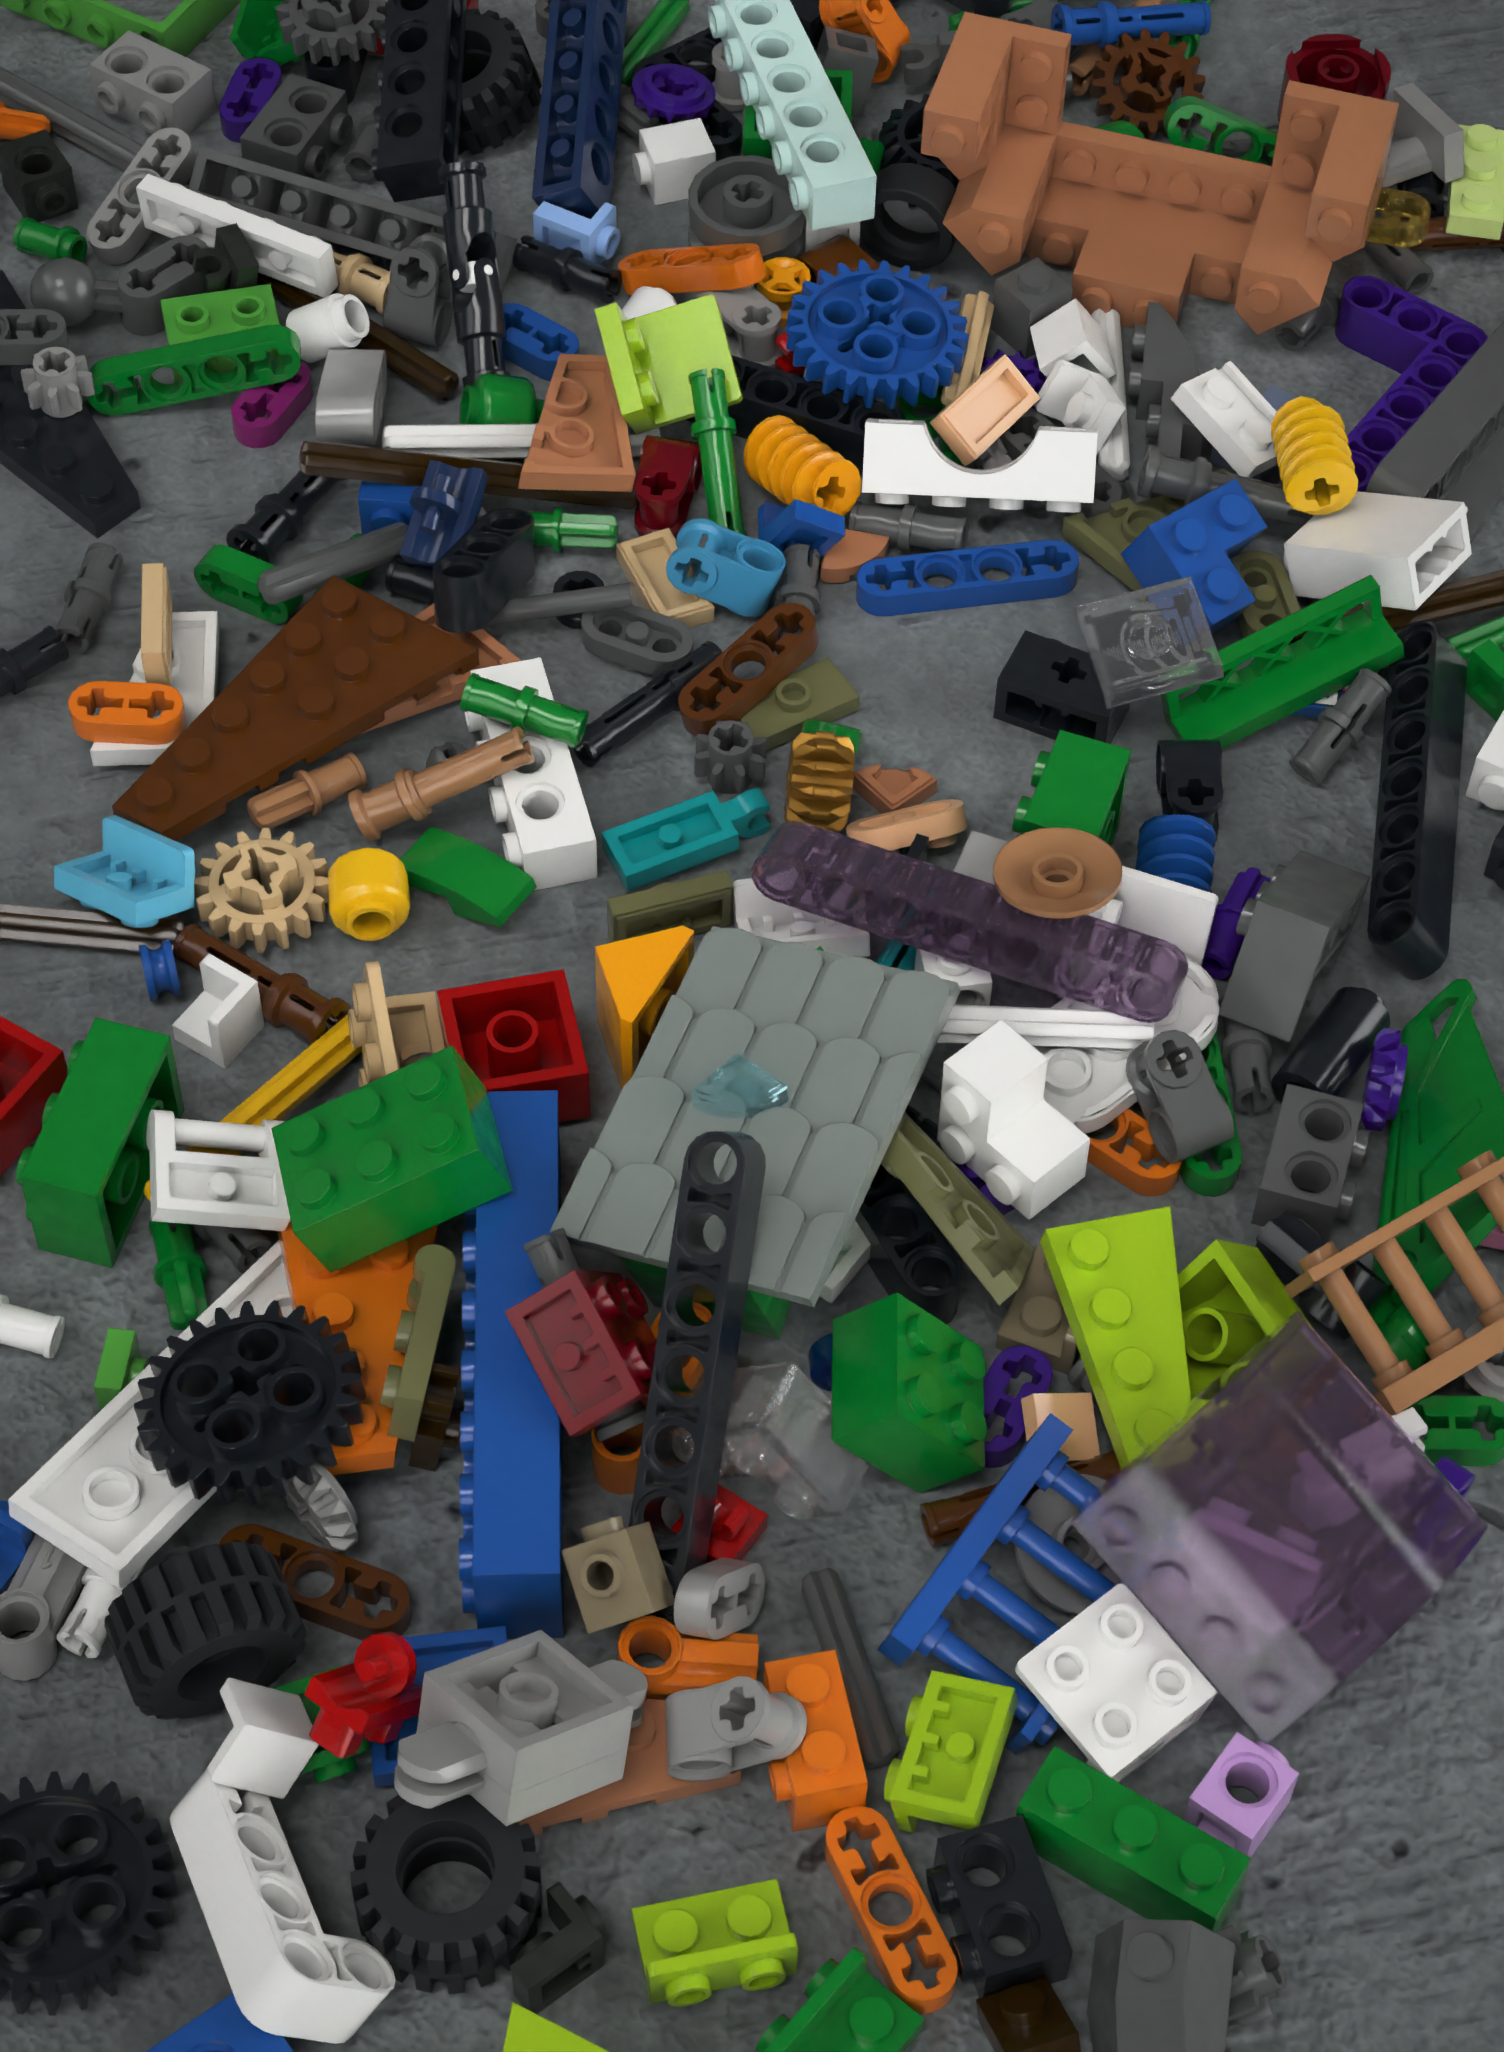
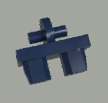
M430 460L422 486L413 490L410 504L414 511L399 554L404 562L433 567L435 562L473 526L475 519H478L483 503L482 496L488 480V475L484 469L475 467L468 469L457 468L440 461Z

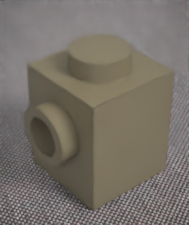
M619 1515L581 1528L584 1543L561 1550L588 1634L674 1605L673 1592L649 1521L625 1528L622 1516Z

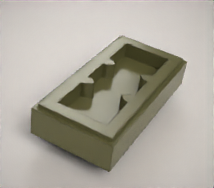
M828 657L790 674L745 714L739 722L749 723V728L754 738L766 737L768 751L795 739L802 731L803 721H807V718L833 722L859 710V695Z
M724 870L679 882H664L651 889L607 899L608 939L610 943L679 926H685L694 930V934L710 931L712 926L721 928L733 924L734 886L728 871Z

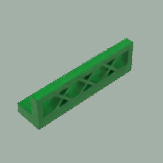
M1369 575L1207 656L1206 658L1210 659L1213 663L1215 675L1201 678L1198 672L1192 669L1159 685L1165 721L1177 740L1219 739L1223 749L1350 685L1357 677L1360 669L1364 670V668L1376 672L1404 658L1403 643L1382 614L1380 586L1373 576ZM1363 603L1362 609L1342 618L1347 610ZM1307 631L1302 639L1288 645L1295 636ZM1255 657L1248 666L1236 671L1241 663ZM1193 663V664H1191V665H1189V666H1187V667H1185V668H1183V669H1181V670H1179V671H1177V672H1175V673H1173V674H1171V675H1169V676H1167V677H1165V678H1163V679H1166V678H1168V677H1170V676H1173V675H1175V674H1177V673H1180V672H1182V671H1184V670H1186V669H1189V668H1191V667H1193V666H1196V663ZM1201 684L1196 692L1179 700L1178 695Z

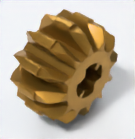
M816 731L814 733L800 732L792 741L788 770L786 772L784 819L790 829L803 830L807 834L823 835L825 833H838L847 824L851 795L853 794L855 760L854 746L849 737L838 736L834 732Z

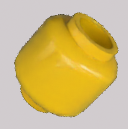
M360 848L340 856L331 865L327 877L329 913L334 925L343 933L362 941L381 940L398 930L408 919L411 906L408 875L403 862L394 854L379 848Z

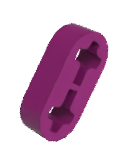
M301 361L298 373L289 380L246 389L241 393L231 408L234 436L238 442L251 448H265L275 444L282 438L313 398L311 372L307 364Z

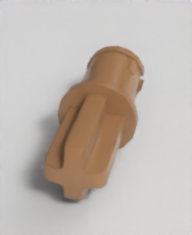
M347 753L343 757L312 771L306 772L303 769L295 771L292 775V780L251 797L247 801L246 807L250 819L256 828L261 830L263 828L271 829L305 813H309L311 816L321 814L322 806L347 796L356 789H366V773L359 759L353 753Z

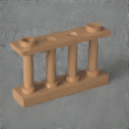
M1491 1150L1479 1155L1456 1170L1462 1180L1461 1182L1340 1252L1334 1242L1331 1241L1297 1262L1304 1273L1283 1287L1290 1299L1319 1283L1373 1370L1376 1377L1371 1382L1376 1388L1377 1393L1356 1405L1368 1425L1398 1414L1504 1350V1295L1448 1208L1477 1191L1504 1233V1182L1500 1178L1504 1175V1157L1497 1160ZM1424 1221L1482 1312L1477 1318L1484 1329L1466 1339L1460 1327L1453 1331L1396 1240L1398 1236ZM1371 1252L1430 1344L1424 1349L1431 1361L1414 1371L1406 1359L1402 1362L1398 1360L1342 1270Z

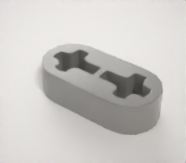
M721 1557L688 1571L679 1583L675 1596L674 1622L676 1629L681 1634L718 1640L751 1625L758 1616L763 1603L765 1591L763 1568L759 1563Z

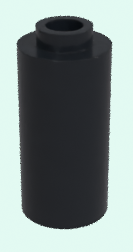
M1343 987L1334 994L1272 1079V1089L1281 1104L1287 1084L1340 1097L1371 1054L1376 1035L1384 1027H1390V1016L1382 999L1371 990L1356 987Z

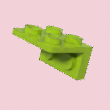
M709 294L631 319H627L616 302L594 309L621 415L635 434L695 417L691 384H689L688 376L701 369H707V378L712 377V368L724 370L727 405L731 406L742 401L743 396L721 312L714 295Z

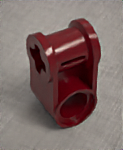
M652 435L645 436L639 467L634 480V494L637 500H639L634 516V528L639 536L669 528L675 539L677 538L679 530L687 521L694 494L698 492L702 478L699 442Z

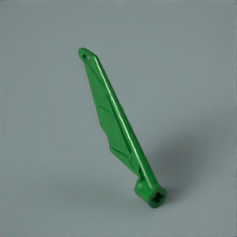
M1456 979L1451 982L1410 1020L1401 1032L1400 1043L1408 1045V1055L1398 1110L1394 1121L1390 1120L1377 1230L1461 1182L1462 1180L1456 1170L1479 1155L1491 1150L1497 1160L1504 1157V1094L1471 1011L1477 997L1471 983L1467 979ZM1450 1006H1454L1439 1037L1436 1038L1433 1022ZM1477 1191L1448 1207L1474 1249L1498 1225ZM1425 1221L1396 1238L1429 1293L1439 1286L1454 1270V1267ZM1373 1255L1372 1271L1389 1288L1369 1313L1398 1360L1402 1362L1406 1359L1414 1371L1431 1361L1424 1349L1430 1344ZM1355 1344L1354 1346L1357 1349V1351L1361 1355H1363L1358 1346Z

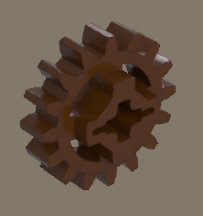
M1142 29L1139 41L1135 42L1127 33L1121 34L1119 49L1107 44L1102 56L1103 61L1096 60L1092 77L1095 80L1092 81L1090 97L1098 99L1095 109L1096 115L1104 116L1110 114L1109 122L1124 120L1132 123L1144 133L1145 138L1154 141L1156 132L1162 131L1163 135L1169 140L1164 129L1163 118L1165 111L1171 104L1176 88L1181 87V97L1194 96L1203 100L1204 96L1200 93L1203 91L1206 80L1205 76L1196 74L1200 65L1199 57L1186 59L1184 55L1188 44L1182 41L1175 47L1168 44L1169 32L1166 31L1160 35L1158 41L1151 40L1148 29ZM1123 67L1125 71L1124 76L1120 78L1119 84L1114 86V77ZM1193 115L1189 120L1180 118L1177 123L1179 126L1187 129L1191 125Z

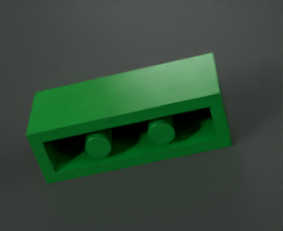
M1055 1746L1017 1806L1016 1816L1023 1815L1038 1856L1146 1919L1192 1920L1213 1932H1217L1240 1893L1251 1860L1250 1857Z

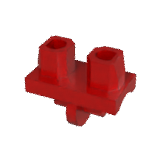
M393 1632L373 1634L364 1639L357 1648L354 1663L312 1676L304 1696L321 1708L309 1736L336 1757L344 1759L357 1754L364 1737L369 1741L380 1744L396 1740L405 1719L419 1715L423 1685L413 1683L417 1671L416 1656L411 1645L401 1635Z

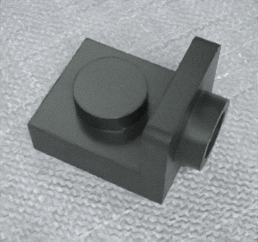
M559 1881L546 1890L548 1915L559 1931L554 1935L551 1931H546L531 1939L517 1954L516 1962L510 1966L514 1996L524 2008L535 2014L541 2012L604 1966L602 1935L607 1932L604 1921L593 1904L584 1895L581 1894L573 1899Z

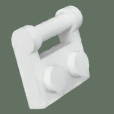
M151 1110L146 1131V1143L150 1151L151 1221L285 1231L290 1221V1214L271 1129L285 1121L263 1119L261 1125L179 1119L174 1117L173 1111ZM176 1145L258 1152L259 1157L176 1150Z

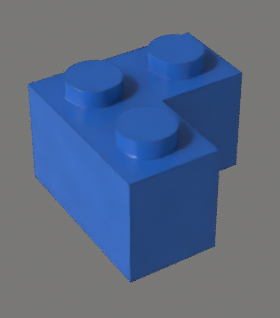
M1235 478L1149 525L1121 553V556L1158 613L1172 611L1174 609L1173 599L1189 596L1193 607L1190 617L1200 642L1227 627L1256 601L1230 558L1238 555L1268 526ZM1178 612L1160 614L1168 628L1171 622L1176 623L1185 650L1190 648ZM1183 620L1191 646L1197 644V640L1190 620ZM1176 632L1179 644L1181 648H1183L1178 633Z

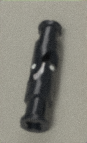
M478 161L448 163L437 169L438 179L440 183L444 184L447 213L443 215L442 219L453 291V311L457 343L464 347L467 375L462 378L463 388L466 385H473L475 380L483 373L510 375L509 372L505 371L502 341L506 339L507 333L502 294L499 287L492 211L485 207L482 182L487 177L486 167H484V163ZM467 252L474 261L467 262Z

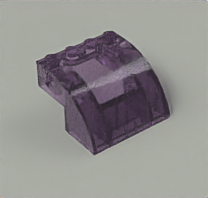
M1298 1311L1294 1312L1192 1399L1185 1416L1082 1503L1076 1517L1071 1521L1072 1525L1265 1744L1269 1743L1339 1685L1392 1637L1460 1566L1488 1528V1524Z

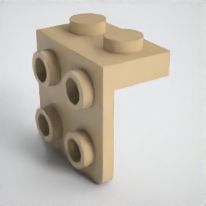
M379 961L365 962L362 981L352 984L354 1009L348 1010V1027L352 1047H362L364 1068L358 1069L359 1087L445 1048L435 991L385 997Z

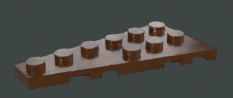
M333 575L112 805L113 814L177 841L226 812V803L254 787L262 792L279 782L278 773L301 760L306 765L310 764L384 721L385 711L411 696L418 701L436 690L435 682L456 670L463 675L479 665V650Z

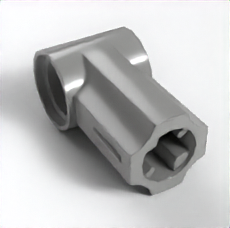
M35 1534L7 1591L0 1594V1672L12 1680L27 1681L36 1679L48 1672L56 1662L58 1654L56 1635L63 1626L83 1586L81 1579L88 1568L38 1534ZM25 1630L34 1631L25 1638H10L17 1632Z

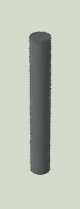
M630 582L513 598L508 601L486 626L636 606V589L634 584Z

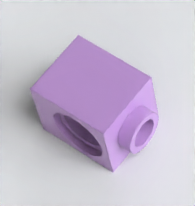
M1236 1732L1190 1796L1183 1820L1251 1858L1289 1804L1299 1772L1291 1768L1287 1759L1271 1745L1260 1741L1253 1743ZM1234 1786L1249 1788L1256 1793L1260 1801L1250 1804L1240 1802L1233 1798L1227 1789Z

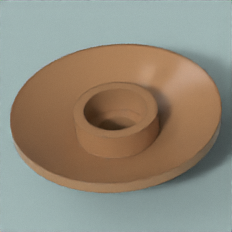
M1042 828L1021 834L1001 848L994 861L993 880L999 894L1009 904L1025 913L1045 918H1073L1092 913L1105 906L1115 897L1122 882V864L1115 850L1104 840L1093 834L1072 828Z

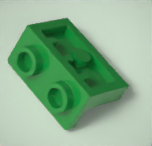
M854 1947L840 1963L831 1958L819 1968L805 1989L804 1995L809 1998L791 2020L784 2014L774 2020L757 2043L755 2052H904L923 2030L924 2018L866 1972L867 1956Z

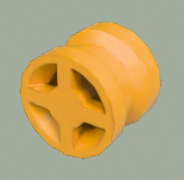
M775 257L764 262L766 276L756 284L758 291L779 307L782 317L780 327H786L788 310H791L792 297L794 294L801 295L803 282L805 280L811 282V275L808 267L801 261L789 257Z

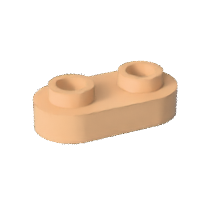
M949 799L927 802L862 818L851 822L845 828L850 853L863 855L864 862L878 863L899 857V848L911 846L917 833L929 837L928 849L940 848L956 843L958 841L957 833L964 831L968 825L964 802Z

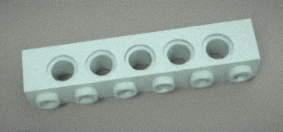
M715 0V5L708 8V21L711 33L715 39L721 38L724 44V56L730 72L736 71L739 76L743 101L746 106L752 105L756 112V124L761 139H769L772 146L773 162L778 175L785 174L787 177L790 199L796 211H803L812 231L874 219L877 175L791 1Z

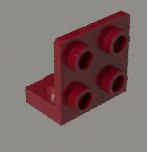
M574 1269L505 1311L569 1436H580L637 1401H648L657 1339L644 1318V1315L649 1312L645 1297L633 1280L628 1277L624 1279L620 1273Z

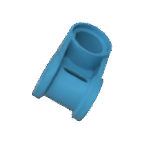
M699 518L691 519L684 523L679 530L676 540L677 549L673 551L667 561L666 573L672 585L684 593L693 594L727 607L738 615L758 617L763 615L768 609L785 568L786 559L776 546L767 541L750 538L722 527L711 520ZM706 535L708 538L705 547H698L702 536ZM691 564L696 566L693 577L689 578L687 574Z

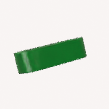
M221 544L212 546L194 568L196 582L210 597L270 623L283 624L303 601L304 596L302 594L275 605L266 603L262 593L258 590L257 580L261 577L263 571L276 566L229 546Z
M1427 1395L1406 1408L1413 1407L1428 1426L1425 1438L1421 1440L1425 1445L1422 1466H1435L1443 1456L1449 1457L1461 1466L1495 1465L1504 1459V1403L1498 1399L1487 1396ZM1474 1422H1484L1487 1432L1494 1434L1491 1441L1482 1440L1479 1430L1472 1429Z

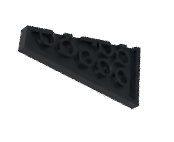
M1 270L0 309H26L5 273ZM11 335L12 339H17V335ZM0 365V464L97 539L141 509L136 488L84 403L82 405L83 410L63 418L49 416L41 407L32 410L28 394L24 392L21 370L26 368L34 369L33 365Z

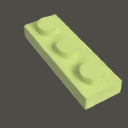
M1485 124L1459 125L1463 129L1464 177L1449 182L1445 233L1500 240L1504 223V130H1498Z

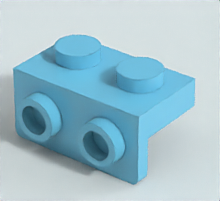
M117 815L106 817L102 821L103 851L54 866V889L80 900V904L84 907L99 909L121 919V923L128 927H152L161 918L194 908V878L196 870L193 849Z

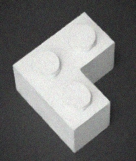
M1000 1020L944 1062L937 1140L951 1160L957 1164L965 1163L984 1180L989 1191L998 1201L1005 1205L1011 1204L1030 1220L1085 1177L1090 1138L1043 1099L1048 1058L1004 1021Z

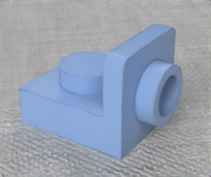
M545 201L533 213L535 240L561 250L566 247L574 248L582 252L584 259L597 264H601L605 259L612 258L619 246L621 232L617 228L616 206L605 202L591 219Z

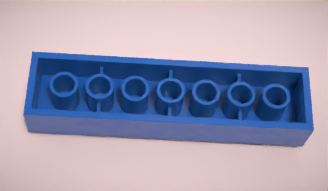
M558 1090L487 1092L513 1191L464 1212V1215H467L466 1232H463V1271L466 1273V1290H462L463 1332H465V1350L461 1351L462 1392H464V1411H461L460 1442L461 1454H464V1474H460L459 1483L460 1516L463 1517V1538H459V1580L462 1581L463 1614L476 1613L477 1629L506 1626L507 1639H517L542 1630L551 1638H564L563 1556L561 1552L563 1550L562 1421L505 1314V1311L543 1289L529 1256L525 1253L522 1246L548 1233L551 1235L549 1231L561 1209Z

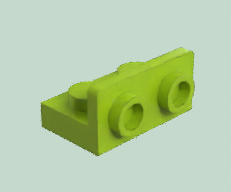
M931 1670L923 1696L915 1694L908 1708L905 1732L909 1740L903 1758H894L885 1779L884 1799L891 1804L899 1830L914 1833L919 1818L968 1830L980 1826L1018 1704L1014 1687Z
M777 1879L631 1908L632 1924L649 2004L667 2001L670 2006H690L708 1999L712 1991L740 1985L746 1991L766 1990L781 1984L787 1975L796 1974L798 1945L795 1933H790Z

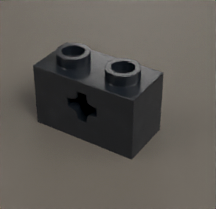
M1025 630L997 679L993 718L1056 740L1059 731L1063 730L1111 744L1130 708L1131 697L1111 703L1108 694L1113 693L1101 657L1068 646L1058 640L1046 638ZM1104 658L1107 669H1109L1106 658ZM1129 667V669L1135 674L1136 669Z

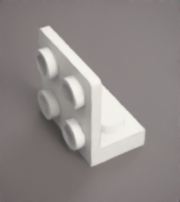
M1122 866V882L1115 897L1105 906L1092 913L1074 917L1057 997L1065 998L1108 964L1131 952L1148 951L1147 956L1156 955L1164 957V951L1180 954L1202 967L1219 900L1218 896L1214 893Z
M1122 1583L1114 1586L1018 1661L1015 1667L1016 1674L1087 1757L1088 1761L1086 1764L1118 1783L1199 1720L1218 1693L1132 1591Z

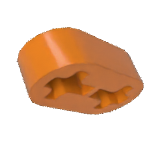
M93 681L77 687L68 699L72 727L79 737L87 741L145 745L167 744L176 740L187 726L183 698L178 690L169 685ZM96 708H101L99 715L92 716ZM163 710L160 718H153L156 711Z

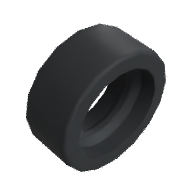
M915 163L893 164L880 170L876 174L874 219L860 222L861 239L873 254L897 267L902 268L908 265L910 270L929 269L942 263L952 251L957 240L943 224L956 188L947 178L932 168ZM901 200L915 204L930 215L937 224L938 231L919 233L906 229L892 219L885 210L883 203Z

